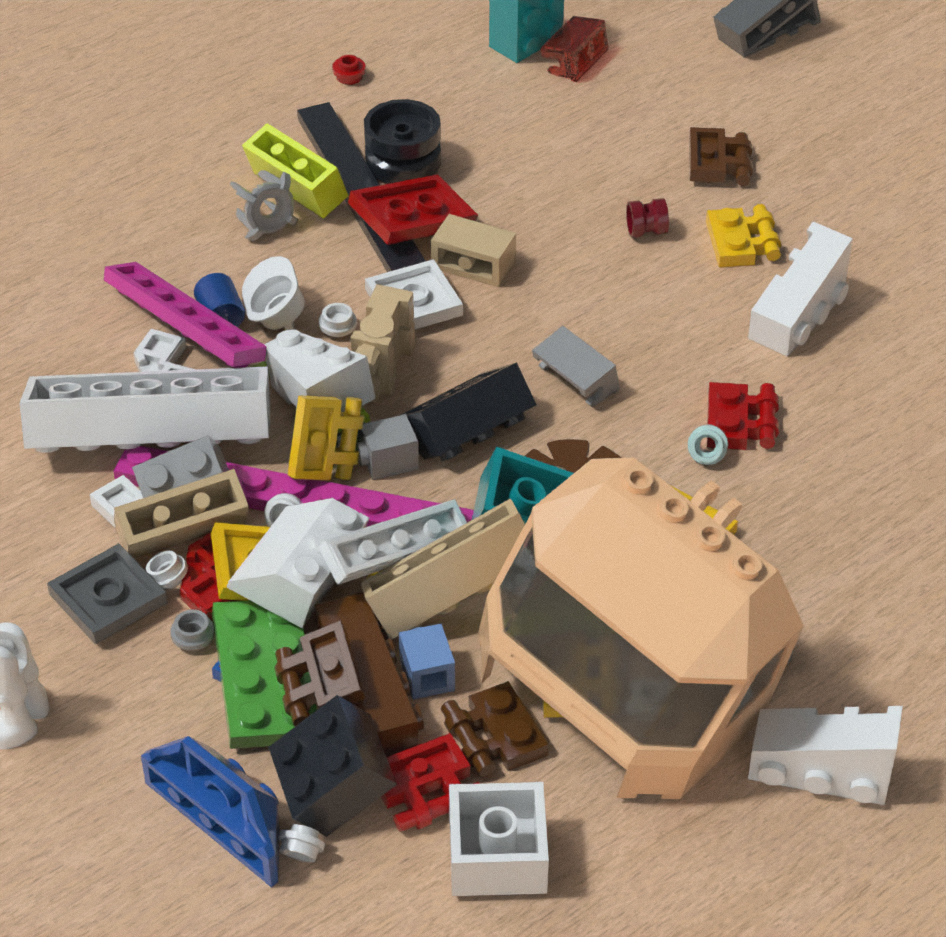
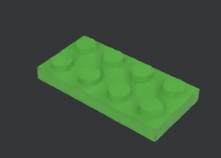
M251 600L214 602L212 616L230 749L270 746L295 727L291 716L286 714L282 698L285 695L283 684L277 681L274 669L277 664L275 653L282 647L291 648L293 655L303 651L300 637L304 636V629ZM309 672L303 674L300 680L301 686L311 682ZM316 704L311 705L308 711L309 716L317 710Z

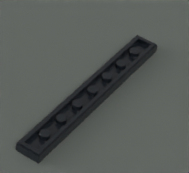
M330 102L297 110L298 121L320 157L338 168L348 195L353 190L379 186V183ZM349 196L345 199L387 272L426 262L413 239L387 245L348 204Z

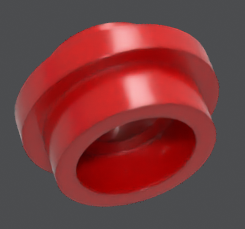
M343 55L334 61L332 71L338 82L345 85H353L362 80L366 72V64L355 55Z

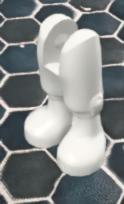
M8 622L0 623V749L6 750L21 746L31 740L37 734V724L34 719H43L49 712L47 692L38 680L39 668L33 658L28 639L18 625Z

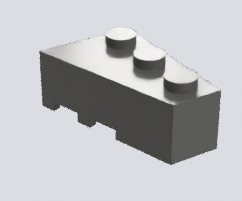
M734 0L713 16L718 39L744 58L775 44V38L787 33L792 36L799 32V27L807 23L814 26L821 22L817 0Z

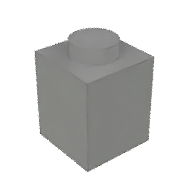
M406 414L363 424V428L360 429L361 441L356 442L355 450L359 451L358 462L360 466H367L372 480L419 469L418 440Z

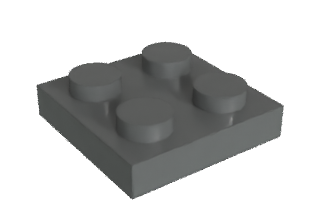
M119 543L47 583L49 595L95 645L168 603L166 591Z

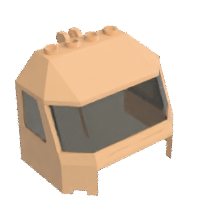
M636 458L591 459L532 508L525 526L486 598L479 627V645L481 646L482 655L481 681L483 683L491 676L494 660L498 661L624 767L626 773L617 798H636L637 794H661V799H681L757 725L760 709L768 708L804 625L779 570L725 529L738 516L742 509L741 502L732 498L719 509L712 519L703 510L717 498L720 491L719 485L712 480L709 481L689 501Z

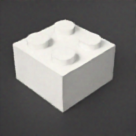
M543 782L449 784L452 896L547 894L549 856Z

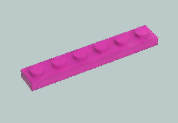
M138 262L105 266V282L116 288L119 293L137 302L141 308L147 309L158 316L162 322L168 323L179 330L183 336L201 345L205 351L211 352L225 361L226 365L233 368H245L251 363L265 361L267 346Z

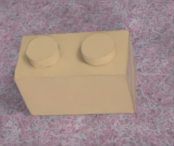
M449 214L431 239V260L434 259L441 271L499 287L516 261V232Z

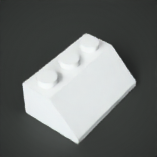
M334 498L286 506L229 580L227 588L302 628L315 611V604H319L335 583V579L318 546L327 539L365 528L369 517Z

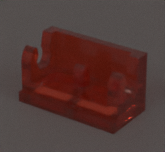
M572 16L540 48L542 57L556 59L560 64V67L550 66L547 71L552 75L571 78L572 82H577L609 50L605 20Z

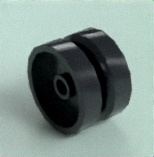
M397 99L380 103L368 111L364 118L365 161L376 179L390 184L432 176L437 173L441 166L440 115L433 107L420 101Z

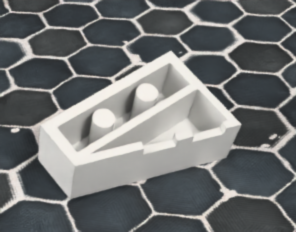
M812 222L807 229V234H809L808 242L803 249L794 248L789 255V260L793 261L785 275L783 277L775 275L751 310L748 339L785 356H788L798 345L802 346L807 341L811 330L817 324L822 325L829 311L835 304L840 305L844 301L849 289L846 277L853 238L816 222Z
M888 706L887 713L860 714L859 707H845L844 714L817 715V708L760 709L748 779L772 786L781 785L807 790L814 794H828L854 799L861 803L885 805L897 750L903 706Z

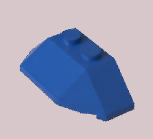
M190 736L152 748L141 755L145 784L271 888L278 883L279 802L275 793L263 783L258 785L246 775L244 769L236 760L232 758L226 759L212 747Z

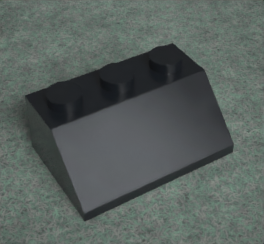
M517 362L482 372L400 415H407L418 440V454L424 459L439 456L441 461H445L462 453V444L472 440L473 444H477L494 436L495 433L492 428L502 423L507 428L526 419L524 412L537 404Z

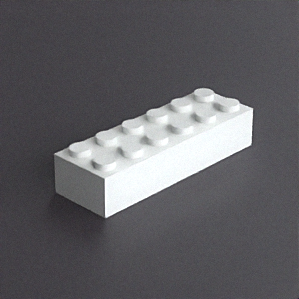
M268 367L31 376L20 400L24 449L35 448L37 452L42 453L54 452L59 450L60 447H76V449L81 451H91L98 449L100 445H116L120 449H133L145 443H157L160 447H174L180 445L181 442L195 441L207 435L217 444L221 440H238V442L243 444L257 443L262 438H269L271 409Z

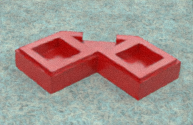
M211 532L189 545L186 556L188 570L180 586L181 600L190 609L205 613L212 621L214 602L240 600L219 599Z

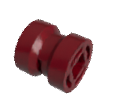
M664 198L652 199L650 203L646 204L639 200L627 202L626 221L630 237H641L645 232H653L655 235L668 233L669 213Z

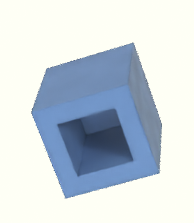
M442 624L417 627L412 630L399 632L400 663L407 676L412 699L415 700L455 691V661Z

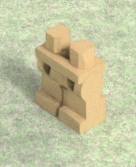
M376 284L366 305V317L360 323V331L354 330L351 336V351L365 355L368 359L375 399L369 403H376L380 394L391 396L397 377L396 364L401 354L411 356L415 348L414 297L412 291Z

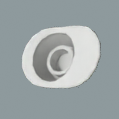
M279 256L260 262L247 275L242 286V297L249 320L259 322L271 330L281 328L295 330L294 320L303 311L305 300L299 289L294 267L289 259Z

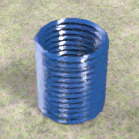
M212 273L202 277L196 283L194 288L196 301L234 326L239 327L245 318V309L231 278L224 273Z

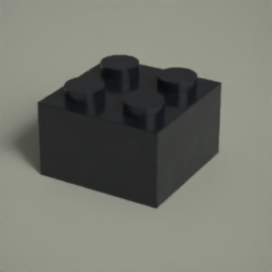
M336 695L268 747L292 819L317 830L326 837L397 785L371 715L339 695Z

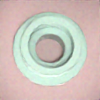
M714 425L699 426L691 433L688 439V451L691 457L700 464L712 465L718 463L723 459L728 450V439L725 433ZM706 437L712 438L716 444L715 449L712 451L704 450L701 446V440Z

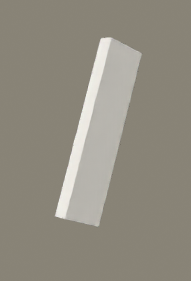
M454 499L327 539L318 548L337 585L386 569L461 527L467 521Z

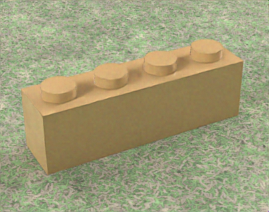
M511 498L361 582L368 604L391 640L399 636V632L420 627L422 622L436 614L443 615L451 612L459 605L461 600L470 595L484 593L491 589L525 526V522Z

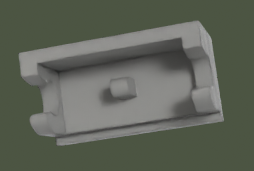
M564 326L560 327L532 350L533 357L538 361L541 360L540 368L543 370L552 368L578 388L585 397L594 393L586 400V403L591 407L596 406L610 394H615L620 390L616 365Z

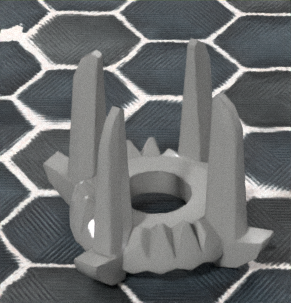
M261 170L258 172V176L266 182L256 185L257 188H254L252 192L236 182H230L232 188L237 191L236 194L247 200L244 212L239 208L236 210L237 218L250 230L245 236L246 239L255 241L263 233L279 231L288 223L294 226L297 224L299 219L293 215L295 204L293 195L289 191L291 184L290 174L283 171L281 178L266 170ZM275 198L276 204L266 199ZM262 202L273 211L271 214L261 215L260 206Z

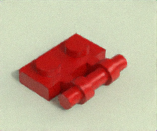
M709 382L707 425L717 426L725 433L728 439V449L746 450L748 439L759 440L760 446L765 449L775 446V438L779 435V421L775 418V413L779 410V396L775 393V386L773 384H762L760 386V393L755 396L748 395V384ZM748 415H759V418L757 420H748ZM707 437L706 448H715V441Z
M448 733L387 757L397 785L381 796V799L387 809L405 803L408 810L393 815L394 823L399 832L412 827L420 830L432 825V819L449 813V784H461L460 780L470 777V764L452 734ZM437 789H443L445 795L425 802L422 795Z

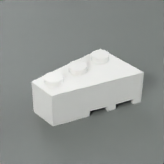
M298 330L282 331L276 336V339L264 344L267 346L265 359L271 385L288 404L293 403L296 409L298 395L336 397L342 400L341 412H345L347 397L362 399V406L375 399L368 359L365 355L351 351L346 347L328 343L323 339L300 333Z

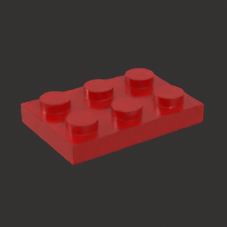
M438 174L350 191L348 204L387 245L435 235L449 214L476 221L478 214Z

